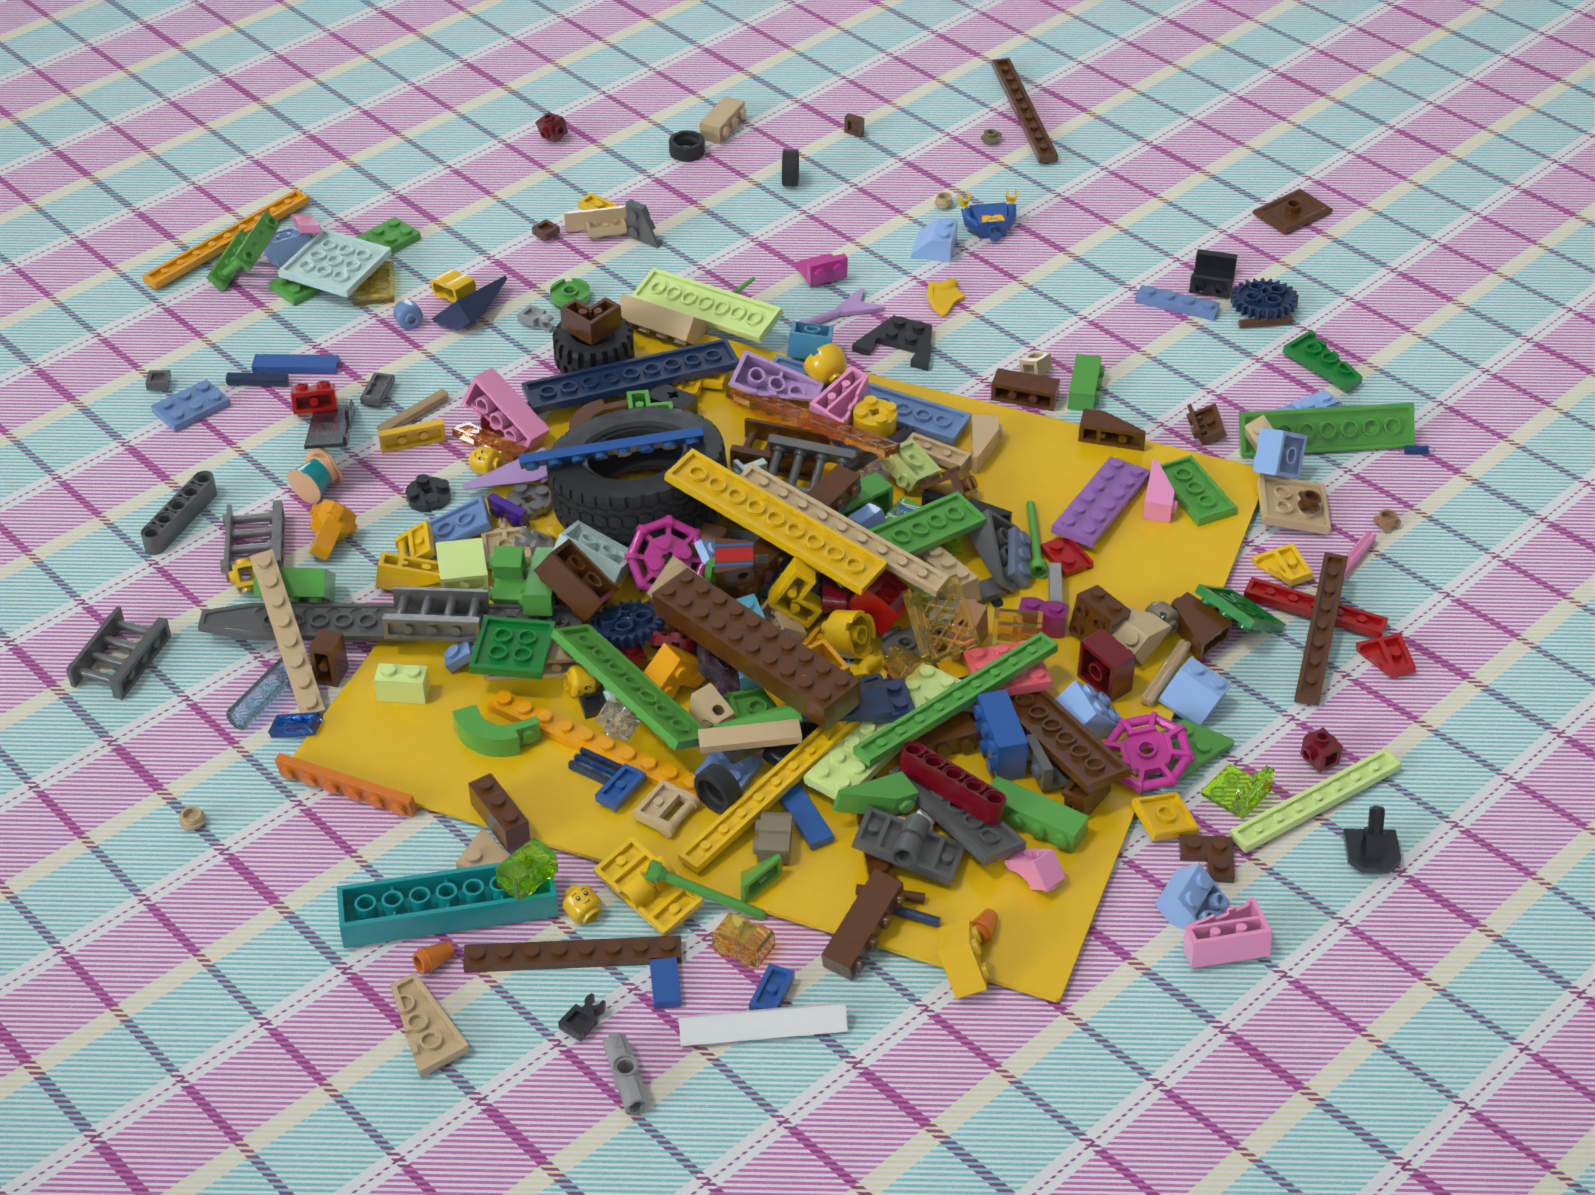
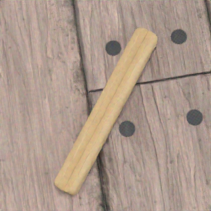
M444 389L438 390L379 424L377 430L382 431L406 425L449 399L448 392Z
M1181 639L1143 693L1141 700L1143 705L1146 704L1148 707L1154 705L1190 652V641Z

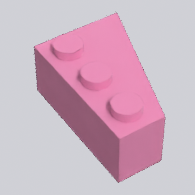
M853 366L846 370L809 403L811 422L845 441L853 426V409L855 405L870 394L869 375Z
M1251 897L1247 899V904L1237 908L1234 905L1226 908V913L1216 917L1212 914L1186 925L1183 951L1191 968L1270 956L1272 930L1256 899Z

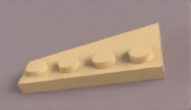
M415 972L391 984V990L420 1078L470 1052L469 1044Z

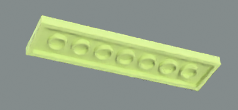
M654 267L631 295L632 297L695 317L706 323L709 327L758 343H762L784 314L781 307Z
M923 662L904 681L915 708L961 680ZM862 722L858 728L832 748L804 775V783L835 800L838 790L870 781L902 748L869 768L853 754V746L891 723Z

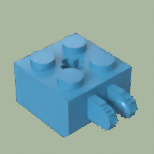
M793 320L789 335L787 357L802 361L807 359L810 354L815 356L819 353L817 350L819 347L832 343L834 326Z

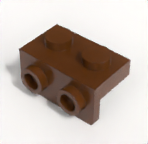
M1191 403L1187 405L1189 413L1186 414L1190 426L1194 425L1190 427L1194 439L1199 438L1202 446L1227 436L1216 403L1197 411L1194 410Z

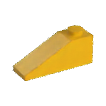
M381 552L377 566L375 587L392 590L393 586L421 587L440 583L438 561Z

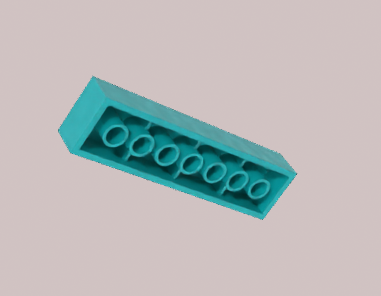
M550 855L337 886L339 927L344 948L559 916Z

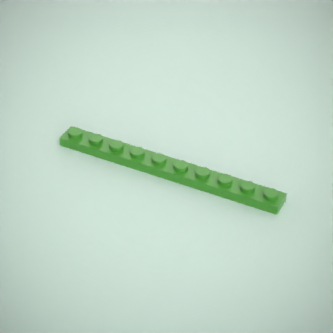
M1042 632L1036 634L853 746V754L869 768L901 749L905 742L914 741L977 702V694L995 691L1058 651V644Z

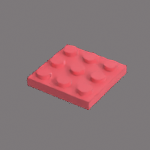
M1027 640L964 650L963 659L969 675ZM1041 661L995 691L1007 689L1009 696L1051 690L1052 680L1044 662Z

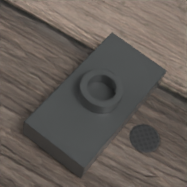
M374 372L360 397L361 404L381 407L395 382V375Z

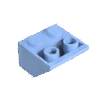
M1077 680L1071 683L1055 699L1098 739L1108 737L1118 724L1117 720L1122 718L1110 706L1111 700L1104 692L1098 693L1091 685L1087 683L1084 685Z
M1197 863L1176 869L1155 905L1170 924L1185 930L1186 925L1213 914L1216 917L1223 914L1230 901L1202 865Z

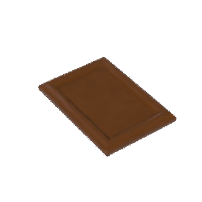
M1299 188L1254 209L1252 213L1286 235L1331 213L1333 209Z

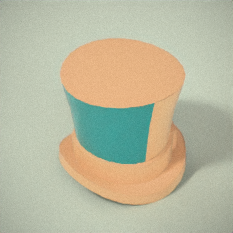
M324 448L311 449L307 453L306 462L290 470L287 474L290 486L301 499L311 504L319 502L330 484H339L343 481V476L337 464Z

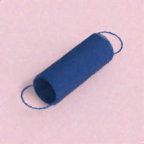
M1405 445L1404 453L1428 454V448L1431 446Z

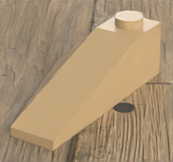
M1128 607L1131 610L1130 618L1112 626L1110 635L1130 649L1136 655V661L1143 665L1172 629V626L1153 613Z

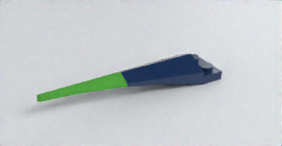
M904 678L881 682L878 679L860 684L862 703L838 722L893 723L915 709V705ZM787 704L714 724L713 728L799 719V723L813 721Z

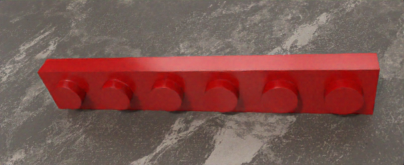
M1251 577L1244 591V597L1254 602L1308 618L1312 616L1316 597L1314 595L1255 577ZM1339 603L1335 626L1369 637L1379 638L1383 636L1389 618Z

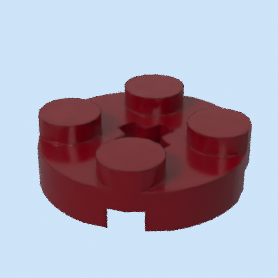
M652 632L651 648L659 650L663 643L697 655L699 644L691 638L684 639V634L670 632V636H666L667 634L663 632Z

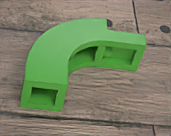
M476 704L452 711L454 728L459 739L469 749L479 754L492 757L515 756L521 754V746L541 741L540 723L536 716L512 724L498 725L485 720Z

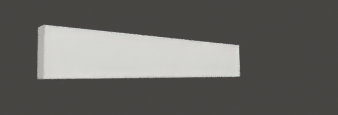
M845 1002L678 1016L681 1046L848 1032Z

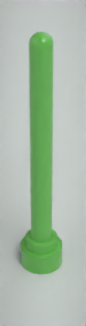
M1030 500L1026 503L1033 557L1029 564L1030 575L1035 579H1042L1048 575V564L1042 559L1035 503Z
M651 860L645 873L644 879L652 883L656 881L660 883L661 881L667 882L759 920H764L767 916V913L760 908L666 871V867H663L662 863L656 860Z

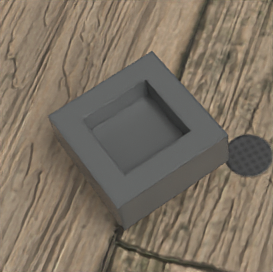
M149 370L145 383L146 389L168 390L172 377L171 371Z

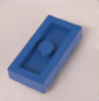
M625 763L595 794L596 802L617 812L647 780L646 773Z
M769 963L749 1003V1010L780 1008L795 979V971Z

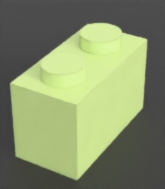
M379 663L374 678L377 701L426 704L430 690L428 666Z

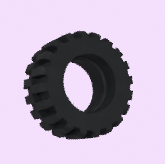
M622 317V326L597 343L590 345L562 329L560 321L553 331L555 365L563 374L632 359L635 357L633 329L626 319Z

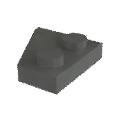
M631 199L627 201V236L659 248L662 245L661 239H656L653 232L656 227L650 218L646 205Z

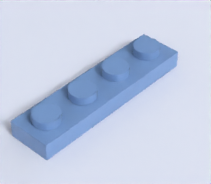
M1141 285L1135 298V303L1212 321L1215 320L1221 304L1209 299L1205 300L1193 297L1192 295L1179 294L1170 290H1162Z

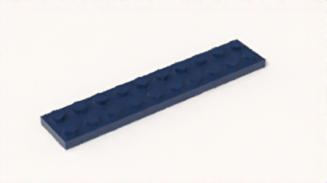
M727 338L522 382L521 386L529 406L535 414L586 404L599 399L604 400L615 396L627 395L628 391L649 390L662 382L670 385L730 372L736 369L739 359Z

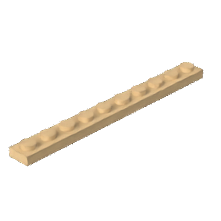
M750 463L739 475L888 561L887 570L936 597L948 583L949 575L755 464Z

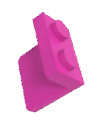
M828 253L797 261L796 268L810 287L819 286L824 283L847 278L848 257L845 253L835 256Z

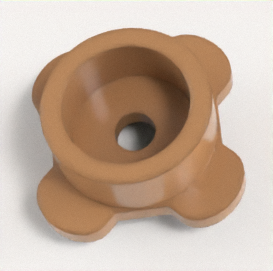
M1390 509L1380 511L1379 516H1375L1373 519L1385 531H1390L1393 527L1401 525V520L1397 519V513Z

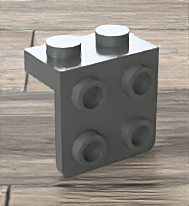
M1035 734L1025 735L1028 741L1026 763L1041 791L1044 792L1067 786L1072 779L1045 754Z

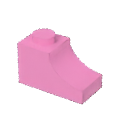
M1025 848V850L1013 854L1004 860L1007 869L1022 876L1030 888L1034 890L1051 891L1058 886V882L1065 878V874L1053 849Z

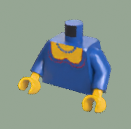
M1007 189L1005 198L1009 204L1002 202L969 205V207L968 203L971 195L966 192V200H964L960 193L957 203L963 208L961 212L965 227L975 232L980 239L990 238L992 241H998L1001 237H1005L1007 230L1011 229L1016 221V204L1014 202L1018 196L1017 189H1015L1014 196H1010L1008 194L1009 189Z

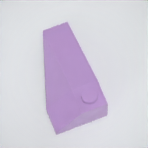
M744 350L729 382V386L747 394L811 402L820 394L824 383Z
M545 447L534 452L545 451ZM519 459L463 484L462 487L464 490L515 485L517 483H533L539 480L542 484L548 481L546 466H539L538 470L526 471V469H521Z

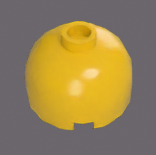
M836 343L823 345L817 349L819 353L815 356L810 354L807 357L803 369L808 377L818 382H823L824 385H829L846 371V356Z

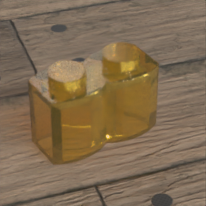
M728 913L712 933V945L721 955L736 957L745 966L759 967L775 947V933L761 924L751 923L741 915Z

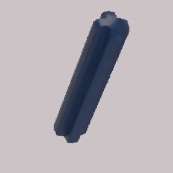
M228 372L225 380L227 385L288 386L289 375Z

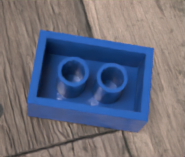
M1007 689L977 694V705L973 706L976 719L974 725L978 730L980 753L986 756L988 773H992L994 779L996 776H999L1008 781L1025 778L1028 741Z

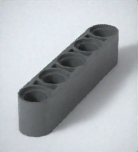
M206 470L197 472L143 527L141 537L147 554L158 555L164 552L216 497L217 489L212 472Z

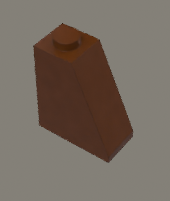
M1186 592L1180 598H1175L1170 606L1179 613V627L1176 631L1182 639L1191 642L1190 652L1196 660L1200 661L1229 638L1232 620L1224 617L1217 610L1206 605L1191 593Z

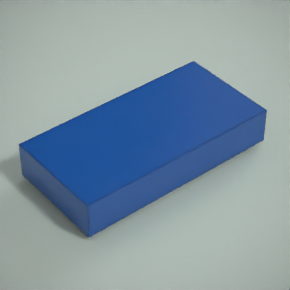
M677 957L649 960L654 1009L682 1006Z

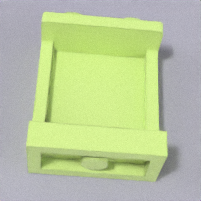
M482 538L435 543L441 588L488 589L489 592Z

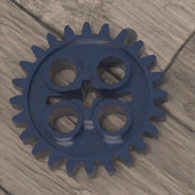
M1253 278V282L1245 280V284L1240 282L1239 286H1234L1230 303L1232 308H1236V312H1241L1242 316L1248 314V318L1255 316L1257 320L1260 318H1264L1265 321L1268 318L1276 320V317L1283 319L1284 315L1290 316L1291 312H1295L1298 306L1299 295H1297L1296 290H1293L1292 286L1287 287V283L1280 284V280L1272 282V279L1265 281L1264 278H1261V281H1257Z
M630 599L628 603L620 601L619 605L611 603L610 608L602 607L603 612H596V616L590 617L591 621L588 622L615 648L622 646L623 650L627 646L635 648L638 643L645 645L644 641L646 640L651 642L652 632H664V625L666 623L665 620L655 614L654 604H650L649 600L642 603L641 599L636 602Z

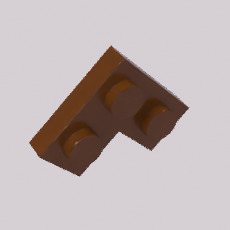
M1179 835L1180 861L1206 862V871L1214 882L1234 883L1235 870L1232 837Z

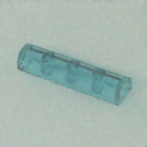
M282 657L227 710L226 717L232 726L239 730H245L290 685Z

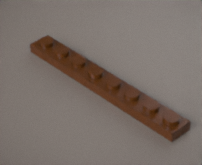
M1324 553L1294 702L1319 706L1348 556Z
M681 935L464 945L463 968L464 973L636 966L650 965L649 960L672 957H677V964H682Z

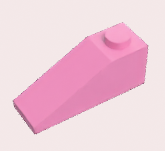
M1157 459L1152 461L1143 519L1170 523L1171 514H1176L1178 501L1174 500L1175 491Z

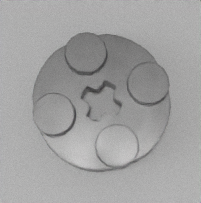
M517 483L506 497L510 502L527 510L529 521L537 519V515L542 513L545 516L552 507L549 488L545 485Z

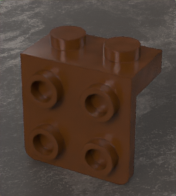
M960 466L942 472L943 477H940V474H936L921 480L922 485L917 487V490L921 491L950 479L954 491H958L966 498L977 493L976 488L978 484L975 477L970 474L968 467L961 469Z
M1095 585L1077 594L1069 631L1080 641L1102 628L1111 634L1112 626L1129 619L1131 610L1099 585Z

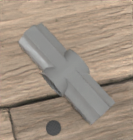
M619 1032L609 1034L603 1040V1046L614 1076V1085L619 1091L625 1111L633 1115L643 1113L646 1108L650 1107V1102L638 1070V1061L633 1056L626 1034Z

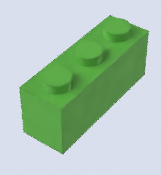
M1076 354L1067 409L1083 411L1086 408L1094 410V404H1099L1105 365H1101L1102 356Z

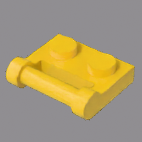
M427 520L395 538L398 554L408 556L407 547L409 546L410 556L429 560L435 556L432 526Z

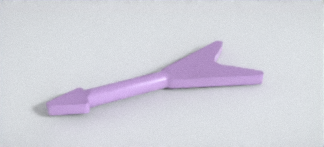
M860 288L837 306L836 309L806 320L801 319L798 322L819 324L838 316L883 312L884 305L862 302L865 289Z

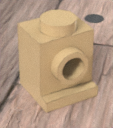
M1030 352L1019 360L1020 372L1044 376L1045 373L1052 369L1051 353Z

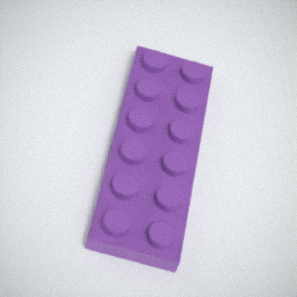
M1110 456L1053 523L1051 533L1093 548L1149 480L1150 470Z

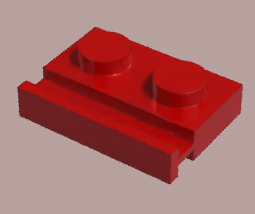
M1059 537L1040 544L1041 553L1049 562L1061 563V574L1064 579L1084 572L1085 568H1093L1094 561L1073 540L1061 539Z

